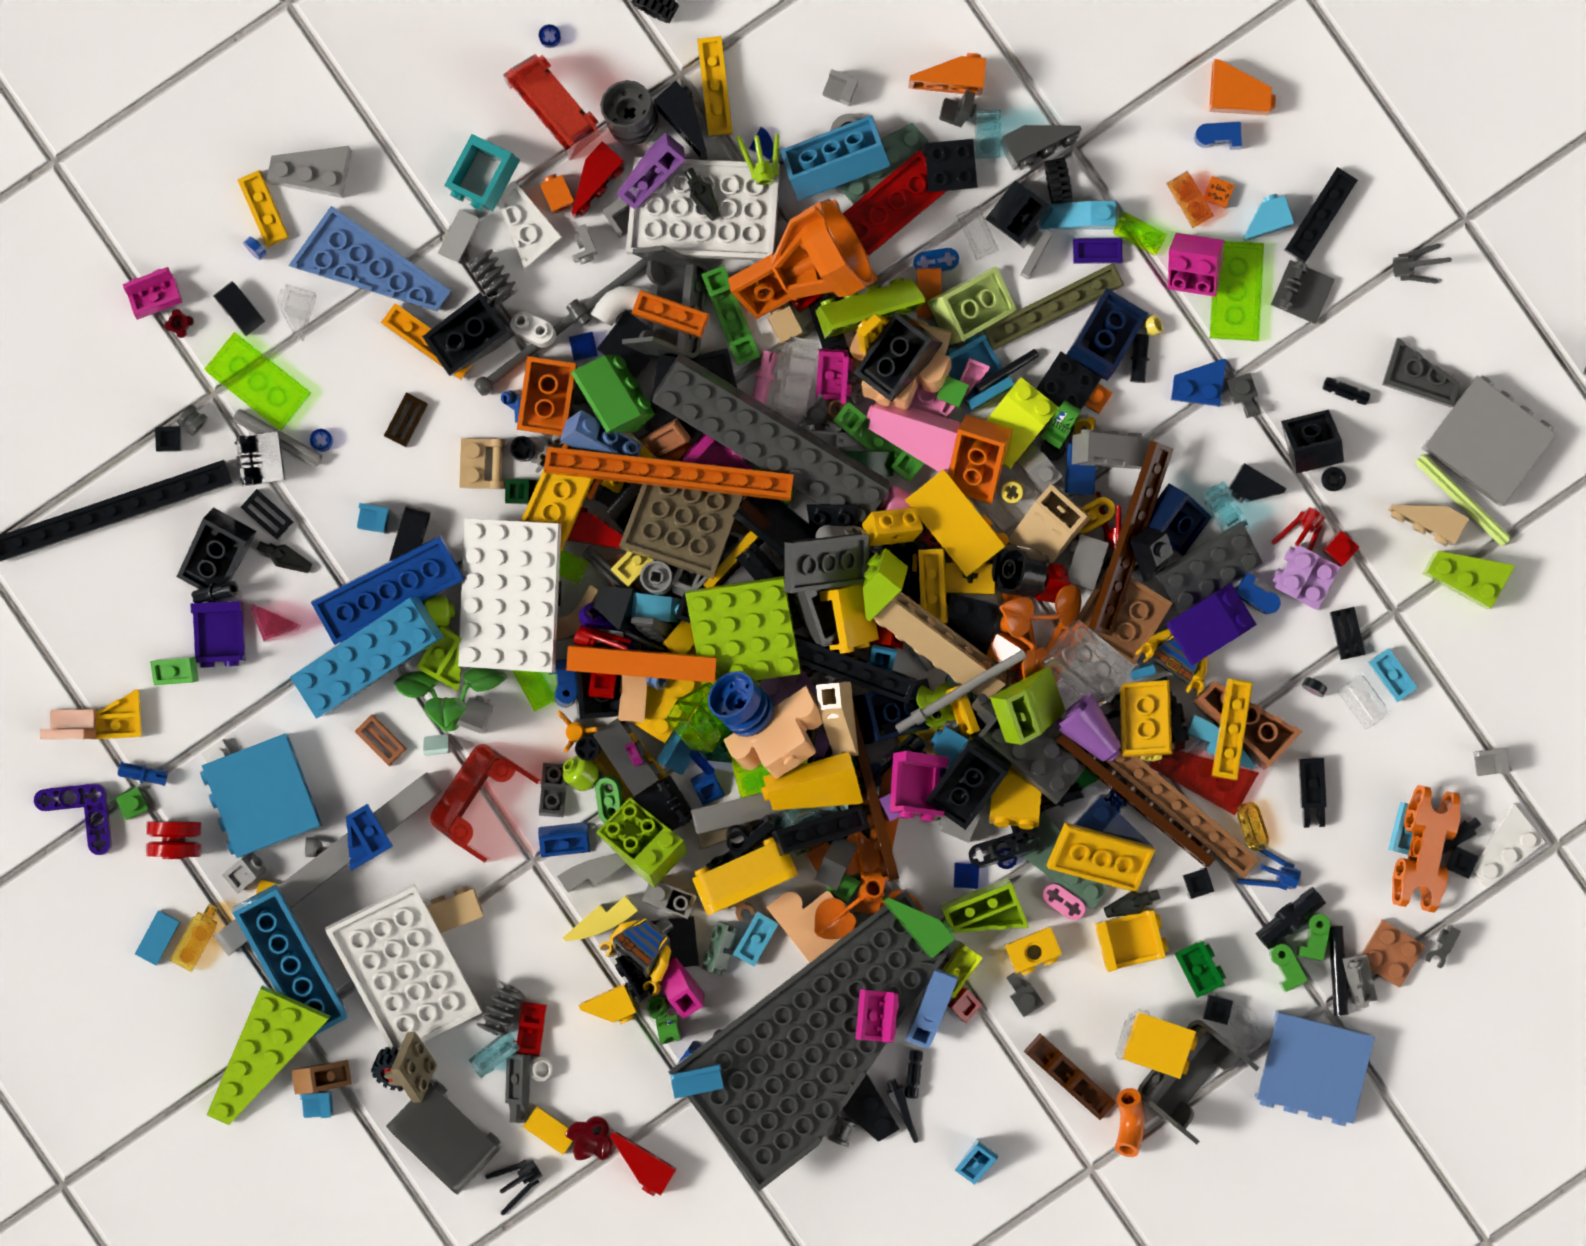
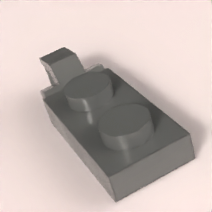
M508 1053L506 1059L505 1103L509 1104V1122L526 1123L528 1120L531 1055Z

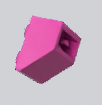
M1176 233L1169 248L1168 289L1216 297L1223 264L1224 240Z

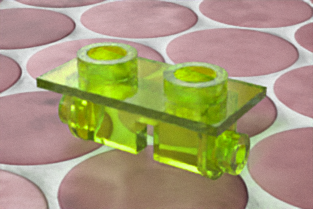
M1123 212L1113 231V234L1154 256L1157 255L1167 236L1166 233L1126 212Z

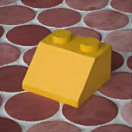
M626 983L578 1005L581 1011L612 1023L619 1021L620 1025L634 1019V1013L638 1010Z

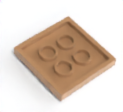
M1107 567L1071 628L1134 666L1142 654L1140 652L1136 655V651L1154 635L1173 603L1131 577L1112 636L1088 629L1108 570Z

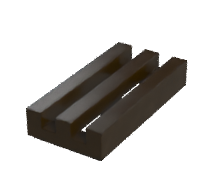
M406 392L384 437L407 447L429 404ZM409 400L413 401L396 435H392L391 433ZM417 404L421 405L404 440H401L400 437Z

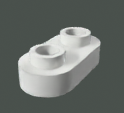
M518 312L510 321V327L516 336L538 347H548L556 339V331L549 322L528 312ZM525 320L524 324L519 325L521 321ZM541 330H545L543 334L538 335Z

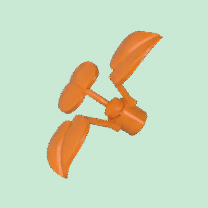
M1065 585L1059 590L1055 600L1057 613L1053 615L1033 616L1034 605L1028 597L1014 598L999 607L1003 613L1000 620V629L1003 632L1010 633L1012 637L1021 640L1030 647V650L1025 652L1027 658L1022 660L1023 679L1048 666L1046 650L1043 647L1036 648L1035 644L1023 637L1029 631L1030 620L1059 618L1063 626L1072 624L1080 613L1082 603L1081 592L1077 585Z
M861 832L849 835L846 839L858 845L846 874L852 876L860 873L861 878L865 880L860 887L861 896L846 908L844 903L836 898L826 899L819 904L815 912L814 933L823 939H840L852 931L856 924V918L849 911L862 900L873 901L879 897L882 904L885 905L882 901L885 898L882 882L864 874L871 873L877 869L881 859L880 853L876 854L873 842ZM904 890L892 891L888 897L893 899ZM908 893L914 900V902L917 904V906L920 908V910L923 913H925L923 907L918 902V900L913 895Z

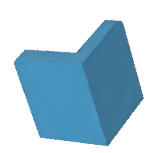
M359 503L358 508H360L357 528L386 534L390 509Z
M332 1091L300 1094L304 1118H331L333 1116Z

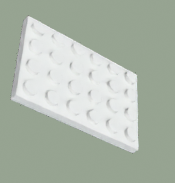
M634 157L633 170L642 157ZM686 159L635 210L630 206L626 246L627 255H634L632 252L636 248L661 245L690 258L760 261L773 254L775 250L780 163H778L779 176H775V182L767 185H757L756 180L752 181L751 172L746 162ZM689 168H693L704 182L711 184L721 215L717 220L711 221L690 198L691 187L688 185V178L684 173Z
M464 518L462 574L465 579L462 581L460 638L462 639L459 643L458 666L555 672L561 523Z
M415 883L325 927L327 935L390 1049L397 1047L399 1051L407 1032H416L421 1041L424 1042L482 1013L477 999Z

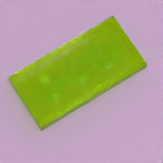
M1224 241L1223 264L1216 297L1211 296L1209 339L1259 341L1264 243Z
M233 332L204 368V371L280 431L284 429L312 394L236 332Z

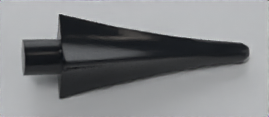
M1476 817L1469 823L1464 820L1460 824L1453 840L1447 839L1444 842L1442 855L1477 835L1474 830L1482 824Z
M896 1078L887 1081L889 1090L886 1091L887 1095L903 1119L913 1142L917 1143L919 1139L911 1120L903 1085L898 1086Z

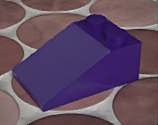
M1231 583L1166 623L1191 666L1257 625Z

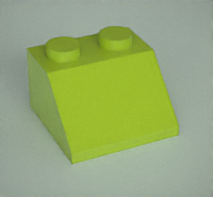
M886 548L880 554L875 553L867 563L869 568L864 574L865 616L869 622L902 591L908 569L906 564Z

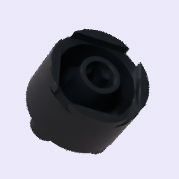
M1012 544L1003 547L1005 550L1001 554L996 555L992 566L993 581L997 582L998 591L1028 598L1036 594H1042L1045 590L1049 558L1043 555L1041 551Z

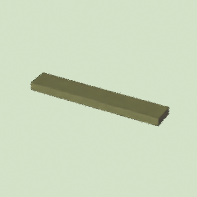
M1114 263L1006 316L985 328L982 332L986 335L987 341L994 351L1100 298L1106 288L1114 291L1124 286V283Z

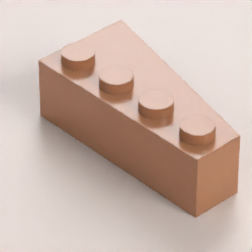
M1213 681L1192 702L1219 727L1226 687ZM1250 702L1242 749L1262 769H1266L1277 760L1299 736L1302 730L1287 724L1281 718L1273 716L1258 705Z

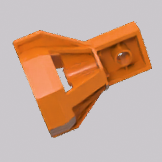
M827 199L818 202L790 219L775 253L729 277L728 281L731 293L758 319L791 300H799L802 297L823 293H835L838 297L853 295L874 284L878 278L870 266L868 255L851 223L842 214L839 203L836 200L831 201Z

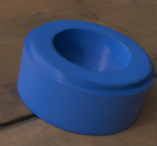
M249 236L243 242L247 250L256 259L261 260L266 255L265 249L253 237Z

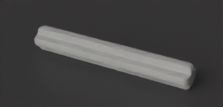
M242 409L237 410L234 414L233 421L255 434L279 431ZM279 431L280 444L283 450L314 467L319 465L322 460V454Z

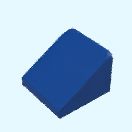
M708 769L690 779L703 806L725 795L712 769Z

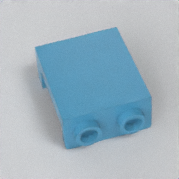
M977 333L965 340V346L959 349L957 346H954L947 350L946 356L951 357L952 368L949 375L959 381L969 358L990 366V371L982 380L1003 368L989 345L985 334L979 337ZM1007 376L981 393H978L974 388L964 401L970 411H973L1011 389L1015 384L1011 377Z

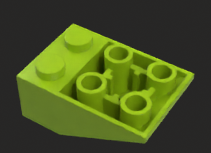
M1050 666L990 697L1002 734L1007 743L1025 744L1041 735L1066 711Z
M630 797L596 832L640 877L653 887L688 853L683 839Z

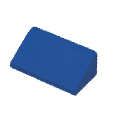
M1068 444L1065 493L1094 495L1096 466L1071 465L1072 444Z
M587 822L538 828L541 857L590 852Z

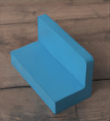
M681 718L656 761L683 775L704 740L706 732Z
M717 1063L670 1073L674 1099L724 1089L720 1064Z

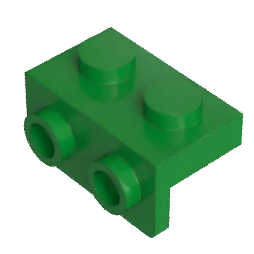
M1199 940L1174 953L1196 998L1218 987L1225 986L1223 980L1226 979V976L1220 965L1215 966L1212 960L1215 954L1209 943L1204 944L1203 941Z

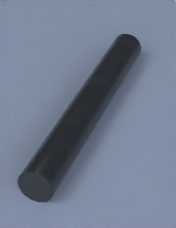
M1032 349L975 384L976 391L978 393L985 391L1038 358L1037 350Z

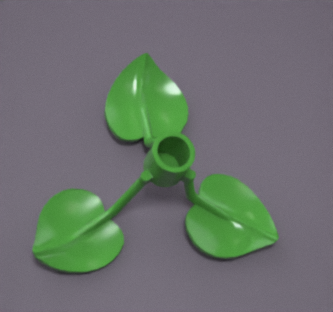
M473 667L467 670L463 675L464 681L467 683L463 687L460 699L455 697L438 698L436 691L433 689L438 684V680L422 671L404 674L395 680L394 685L399 693L411 698L422 697L428 692L431 693L433 698L425 703V712L443 731H455L459 728V725H457L459 718L467 710L466 703L464 702L467 690L470 687L476 692L491 690L507 679V675L500 670Z

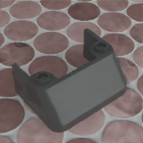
M664 245L633 249L632 254L648 261L646 274L652 283L658 285L657 296L704 312L707 289L701 274L708 271L703 263ZM654 322L653 330H643L639 338L622 339V344L647 355L660 356V354L677 357L681 353L687 358H695L700 352L701 338Z
M1201 1020L1192 1021L1186 1027L1196 1031L1195 1036L1198 1037L1195 1050H1190L1187 1060L1190 1061L1187 1074H1182L1179 1079L1152 1069L1138 1087L1142 1100L1196 1145L1200 1141L1186 1130L1194 1117L1193 1109L1187 1104L1218 1066L1224 1071H1231L1242 1060L1255 1071L1260 1068Z

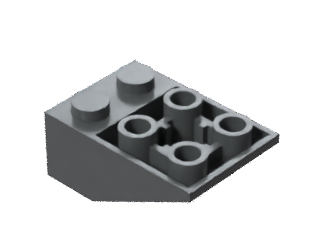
M1024 125L1002 136L1000 146L1012 169L1014 170L1019 167L1021 171L1033 165V161L1041 156L1042 159L1053 155L1057 147L1062 145L1066 148L1076 143L1082 128L1081 126Z

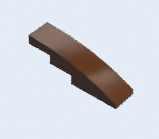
M1041 1033L1024 1050L1033 1061L1099 1120L1116 1103L1113 1098Z

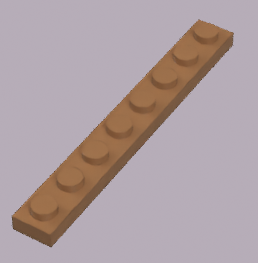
M1120 747L1119 751L1121 753L1111 762L1108 759L1104 761L1163 812L1173 818L1181 827L1190 832L1200 843L1208 847L1213 854L1242 878H1245L1260 860L1138 756L1122 757Z

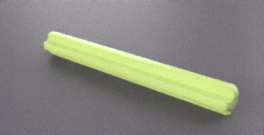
M1426 454L1421 455L1417 459L1416 465L1500 546H1504L1510 540L1511 536Z

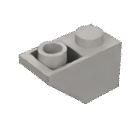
M660 881L655 887L648 884L642 901L688 919L697 896Z

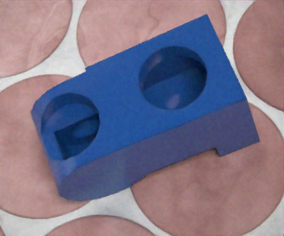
M1241 122L1202 124L1194 134L1195 143L1202 148L1210 147L1213 144L1229 143L1230 150H1239L1242 147Z
M1246 573L1236 588V592L1241 600L1264 614L1276 612L1281 605L1279 596L1273 592H1265L1254 585L1256 577Z
M567 659L556 660L555 672L549 673V675H556L557 689L554 699L557 705L563 708L572 706L577 697L575 671H566Z

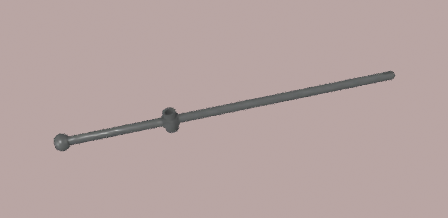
M781 154L778 155V163L780 165L784 163ZM642 258L585 303L581 304L578 299L569 303L566 306L569 315L553 327L556 331V336L573 323H578L580 327L588 324L592 320L589 314L590 310L595 307L604 294L626 284L647 268L648 261ZM531 343L487 378H478L474 383V387L482 396L490 394L493 390L492 385L524 362L527 356H532L541 347Z

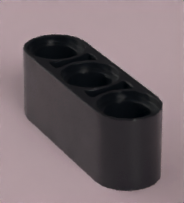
M406 505L389 561L422 545L431 511Z

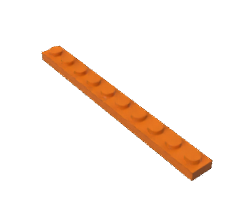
M547 447L544 473L785 501H791L794 474Z

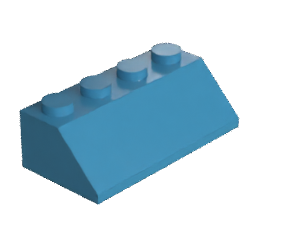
M872 115L780 150L798 201L890 166Z

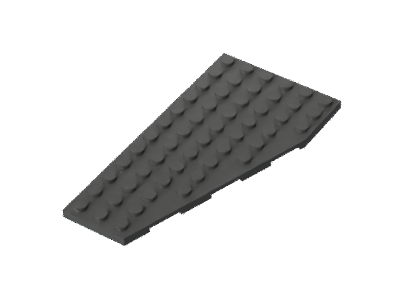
M906 890L893 898L895 901L921 911ZM886 905L668 1071L670 1074L717 1063L720 1064L724 1089L686 1097L758 1192L820 1144L822 1138L887 1042L855 1039L860 989L898 993L899 1008L896 1016V1027L898 1028L931 978L935 968L938 969L950 951V948L946 946L934 958H929Z

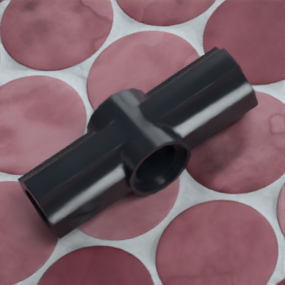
M1311 887L1294 902H1289L1274 915L1275 917L1255 934L1263 945L1270 950L1288 934L1291 935L1307 922L1306 919L1325 905L1326 902L1315 888Z

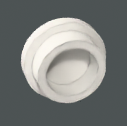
M544 1057L534 1058L530 1062V1077L538 1082H543L550 1078L553 1071L551 1062Z

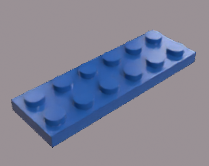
M442 535L312 600L311 604L333 644L336 645L359 632L408 598L418 596L423 601L463 581L465 577Z

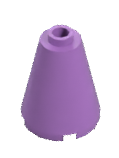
M1089 693L1088 696L1084 695L1065 711L1066 718L1064 720L1059 717L1054 723L1057 730L1101 761L1108 759L1111 762L1121 753L1119 751L1121 744L1092 693Z

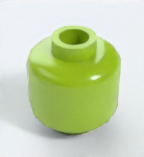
M445 595L431 596L423 600V605L438 628L440 626L447 627L450 624V618H455L454 603H449Z
M576 755L568 759L563 765L564 781L578 791H587L594 788L599 780L598 766L592 761L581 760Z

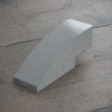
M618 854L602 856L578 864L561 873L557 878L567 892H570L587 879L591 881L593 886H596L627 863Z

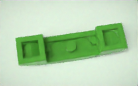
M723 265L701 274L737 366L759 358L760 354L739 302L731 293L728 281L729 276L725 266Z
M849 402L846 403L833 420L834 423L868 451L894 452V463L891 465V468L908 482L914 478L925 464L868 429L870 419H867L866 415Z

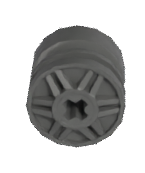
M625 80L610 86L603 94L600 103L601 112L615 140L622 144L636 145L652 137L657 130L659 119L653 100L645 86L636 81Z

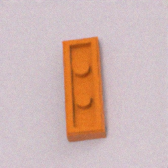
M640 290L631 312L634 316L698 338H702L710 314L642 290Z

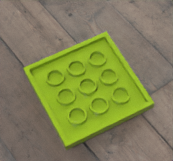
M784 576L685 592L696 655L717 657L716 681L723 675L734 671L744 672L754 681L801 674L787 592H784ZM702 682L703 688L712 687L714 685V683L711 682Z

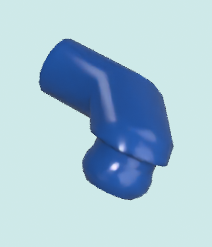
M512 390L505 391L501 395V401L514 410L515 423H517L521 396Z

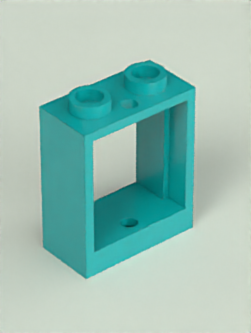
M471 134L444 186L451 191L450 196L461 202L465 198L471 201L470 205L482 212L484 208L493 212L520 159L513 153ZM478 151L501 161L482 197L460 187Z

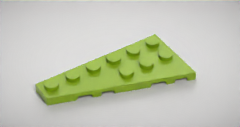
M262 985L207 1112V1116L230 1125L326 1023L330 1015Z

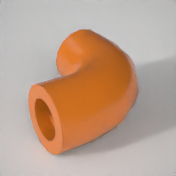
M1126 1088L1119 1092L1117 1096V1104L1120 1111V1127L1115 1150L1123 1156L1135 1157L1139 1153L1143 1139L1145 1110L1139 1091L1133 1088Z

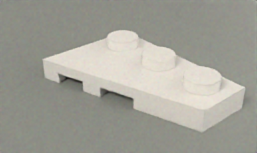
M513 181L505 188L498 203L506 224L510 229L515 247L519 252L523 267L527 269L563 237L516 181Z
M1515 804L1511 805L1508 810L1509 812L1479 855L1473 869L1474 874L1486 888L1491 887L1545 843Z

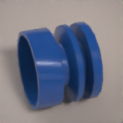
M734 671L727 673L719 678L710 689L708 695L709 709L713 715L737 736L748 737L755 735L764 729L771 720L773 701L744 672Z

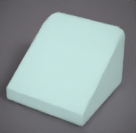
M447 734L424 737L423 754L425 756L450 752Z

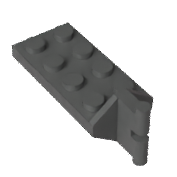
M980 694L971 704L977 723L982 729L976 739L1009 762L1013 770L1053 803L1057 804L1086 766L1045 732L1023 745L1005 742L993 705L987 696Z

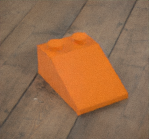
M967 53L966 56H960L912 74L909 78L908 89L964 94L968 90L976 93V96H981L984 87L986 58H981V54Z
M527 356L516 430L556 436L562 435L565 422L569 419L576 382L571 372L578 368L576 363Z
M969 415L964 417L957 431L948 475L966 497L988 504L993 503L1013 429Z

